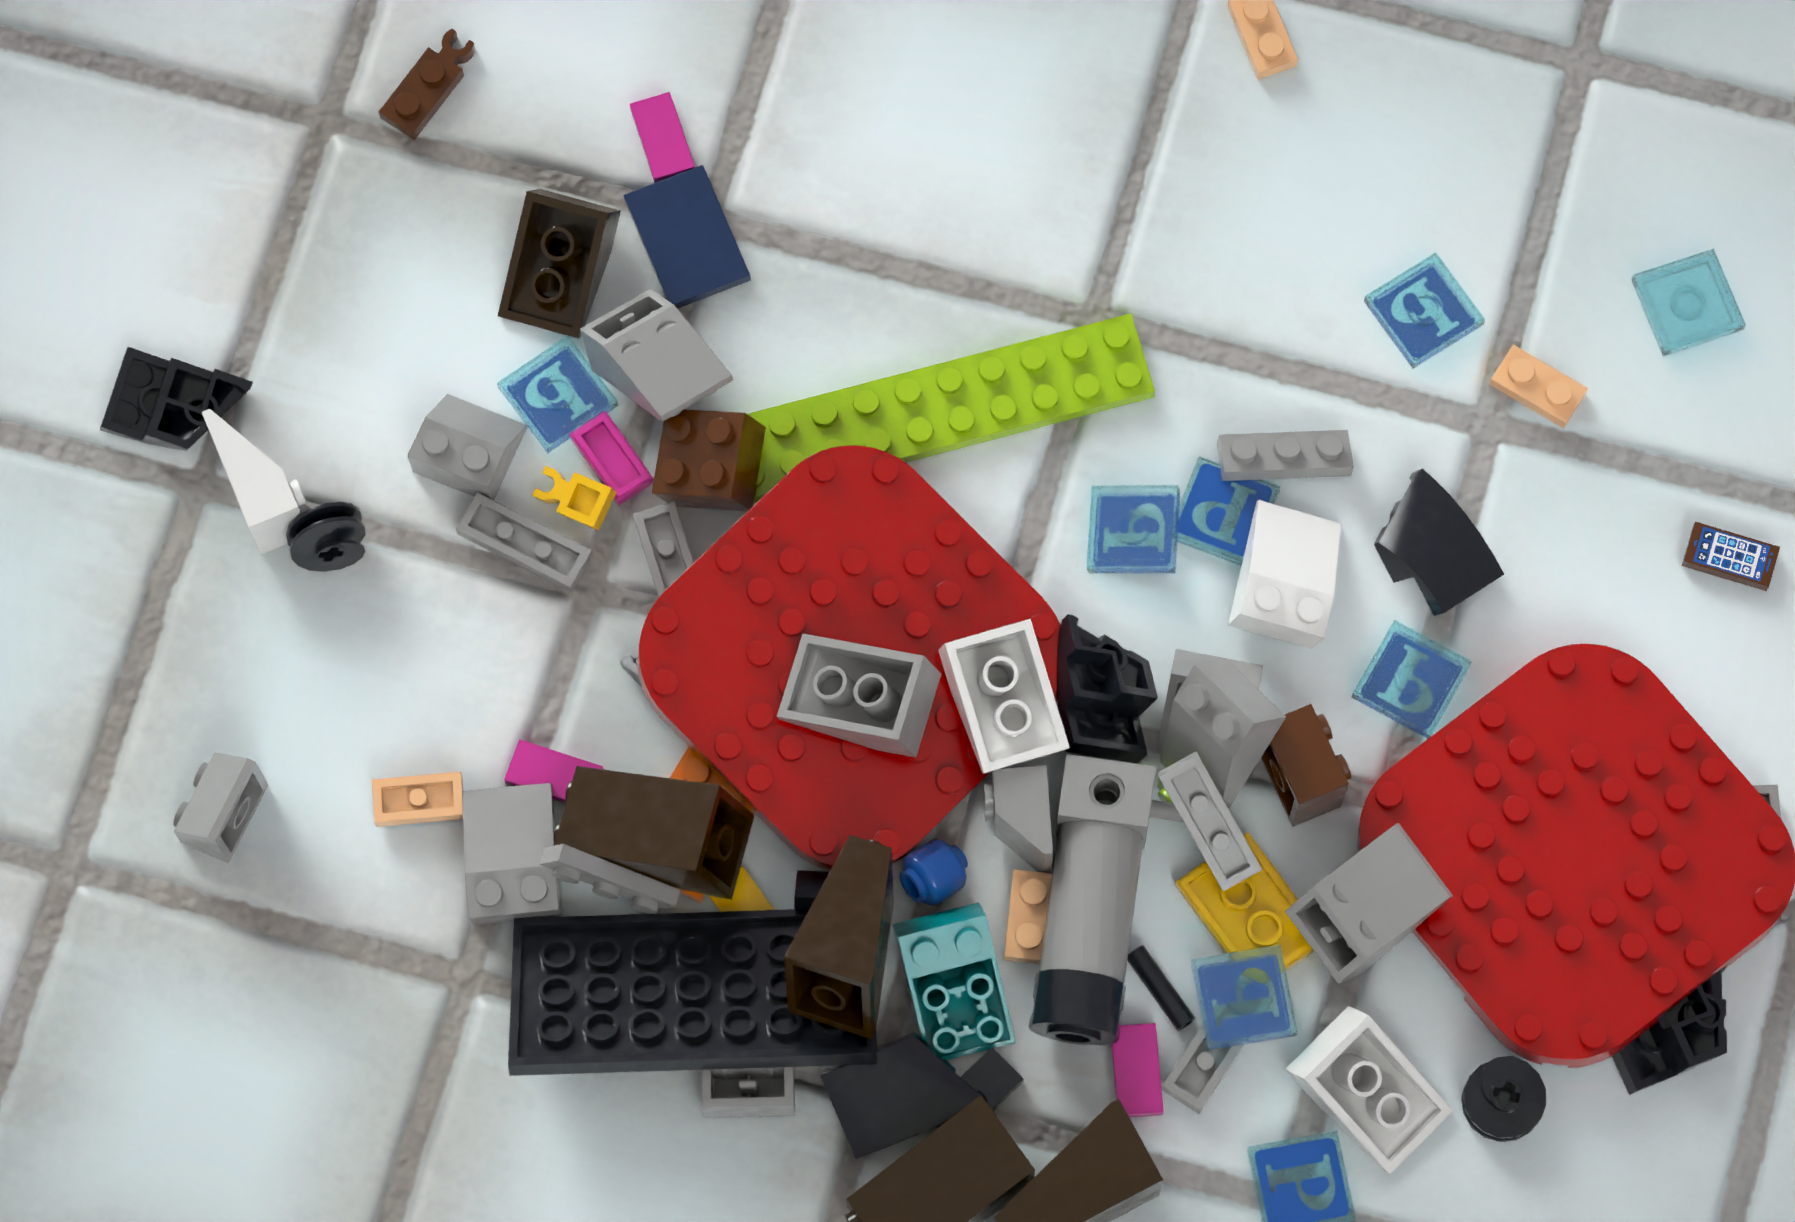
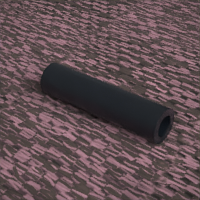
M1142 945L1128 954V963L1176 1030L1181 1031L1196 1019L1145 946Z

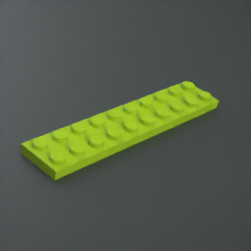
M1132 314L1118 316L748 413L750 417L766 427L754 503L758 502L801 461L817 452L832 447L848 445L872 447L888 452L907 463L1154 398V385Z

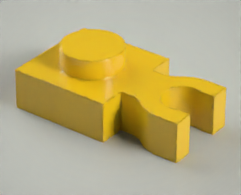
M545 466L542 473L554 479V487L549 492H542L535 488L532 496L549 504L560 502L556 510L557 513L599 531L617 491L576 472L573 473L570 482H567L561 473Z

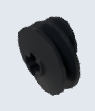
M332 502L310 508L298 515L289 524L286 532L291 559L297 566L309 571L326 572L354 565L363 558L366 552L361 544L366 533L365 526L361 522L362 515L360 509L352 503Z
M1514 1056L1497 1057L1480 1065L1466 1081L1461 1097L1463 1114L1471 1128L1484 1138L1498 1142L1518 1140L1530 1133L1541 1120L1546 1107V1088L1540 1074L1528 1062ZM1501 1091H1506L1511 1095L1508 1101L1513 1102H1510L1507 1108L1497 1105L1499 1098L1495 1097H1498Z

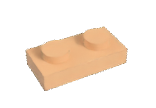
M1228 0L1229 12L1257 80L1297 67V55L1274 0Z
M1515 345L1511 347L1489 383L1492 387L1563 429L1588 390L1585 386Z
M461 771L372 779L374 823L376 827L463 819V776Z
M1013 869L1004 960L1040 964L1052 873Z

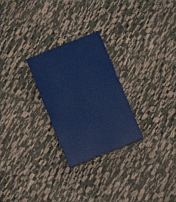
M703 165L623 195L664 296L677 309L751 281L748 268Z

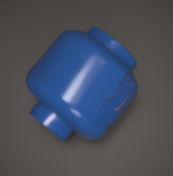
M933 839L903 859L902 872L899 876L900 882L906 894L914 902H923L926 905L935 906L965 886L967 879L965 869L968 867V862L958 846H950L945 841Z

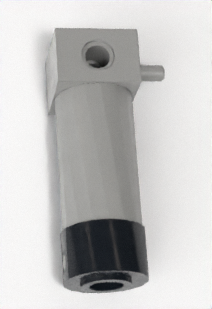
M1066 754L1057 819L1056 852L1039 972L1036 974L1033 992L1034 1007L1029 1020V1029L1040 1036L1079 1045H1107L1116 1043L1119 1040V1020L1125 999L1126 986L1124 982L1141 855L1142 850L1145 848L1149 817L1183 822L1174 803L1152 800L1155 766ZM1108 800L1111 801L1113 804L1104 805L1099 803L1098 801Z

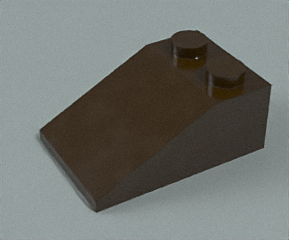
M543 189L527 191L498 317L574 338H581L580 329L586 324L608 263L621 211Z

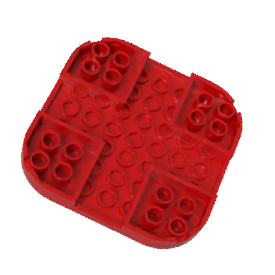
M858 445L838 446L817 452L797 464L661 594L650 609L641 631L638 645V673L646 698L657 715L693 752L697 751L758 812L757 816L798 856L817 867L830 871L849 835L865 840H875L884 846L892 848L893 864L911 852L990 773L983 774L951 694L938 650L945 643L1031 619L1054 698L1057 702V658L1061 624L1042 596L911 466L898 457L876 448ZM802 634L923 655L941 673L916 758L874 750L780 720L777 717Z
M1571 644L1539 655L1382 774L1370 790L1364 802L1358 829L1357 848L1359 852L1395 824L1399 823L1453 895L1412 931L1413 934L1465 994L1464 1001L1490 1032L1510 1051L1540 1065L1548 1063L1565 1065L1568 1068H1579L1601 1062L1619 1052L1653 1026L1660 1016L1723 967L1727 968L1764 939L1780 920L1792 896L1795 885V850L1789 832L1775 810L1647 666L1625 652L1597 644Z

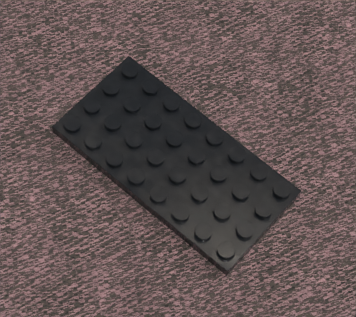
M787 909L514 918L508 1051L509 1076L877 1064V1030L873 1039H869L788 1012L784 956L808 913L807 910Z

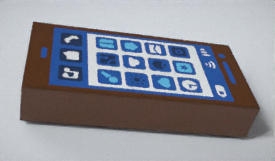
M1695 522L1681 566L1767 591L1780 547Z

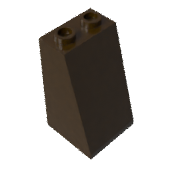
M576 766L573 780L570 781L566 789V804L561 822L558 823L554 831V846L560 844L568 845L674 888L732 900L755 816L720 785Z
M849 835L784 956L788 1012L873 1039L877 1027L894 906L892 848L884 846L875 840H865Z
M979 1096L846 1199V1203L850 1212L844 1216L847 1222H984L1001 1210L1035 1177V1169L983 1097Z
M1117 1099L1111 1102L994 1216L993 1222H1111L1158 1197L1163 1178L1121 1101Z

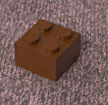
M684 409L678 415L668 418L663 422L652 494L667 503L675 501L676 507L749 511L754 503L766 427L748 414L741 412Z
M1312 704L1285 714L1284 722L1261 757L1292 827L1340 808L1348 790L1349 783L1347 780L1351 779V772L1342 754L1335 756L1328 741L1333 736L1327 719L1323 714L1317 716Z

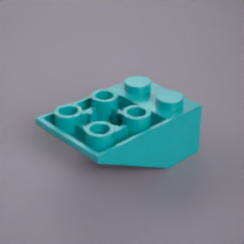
M979 902L892 924L920 1036L931 1046L935 1055L950 1060L989 1050L991 1047L997 1048L1016 1043L987 917Z

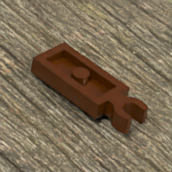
M454 29L448 30L442 38L441 51L437 53L429 47L426 49L378 111L380 119L415 140L464 77L463 69L457 65L468 62L474 56V42L469 40L464 48L459 50L453 49L452 45L458 39L457 33Z

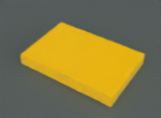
M1249 832L1244 834V837L1262 868L1261 871L1222 891L1205 861L1175 881V886L1231 962L1272 955L1277 958L1279 971L1282 974L1314 952V950L1285 912L1298 898ZM1256 968L1247 969L1241 974L1242 978L1250 984L1261 983L1266 985L1271 981L1263 971Z

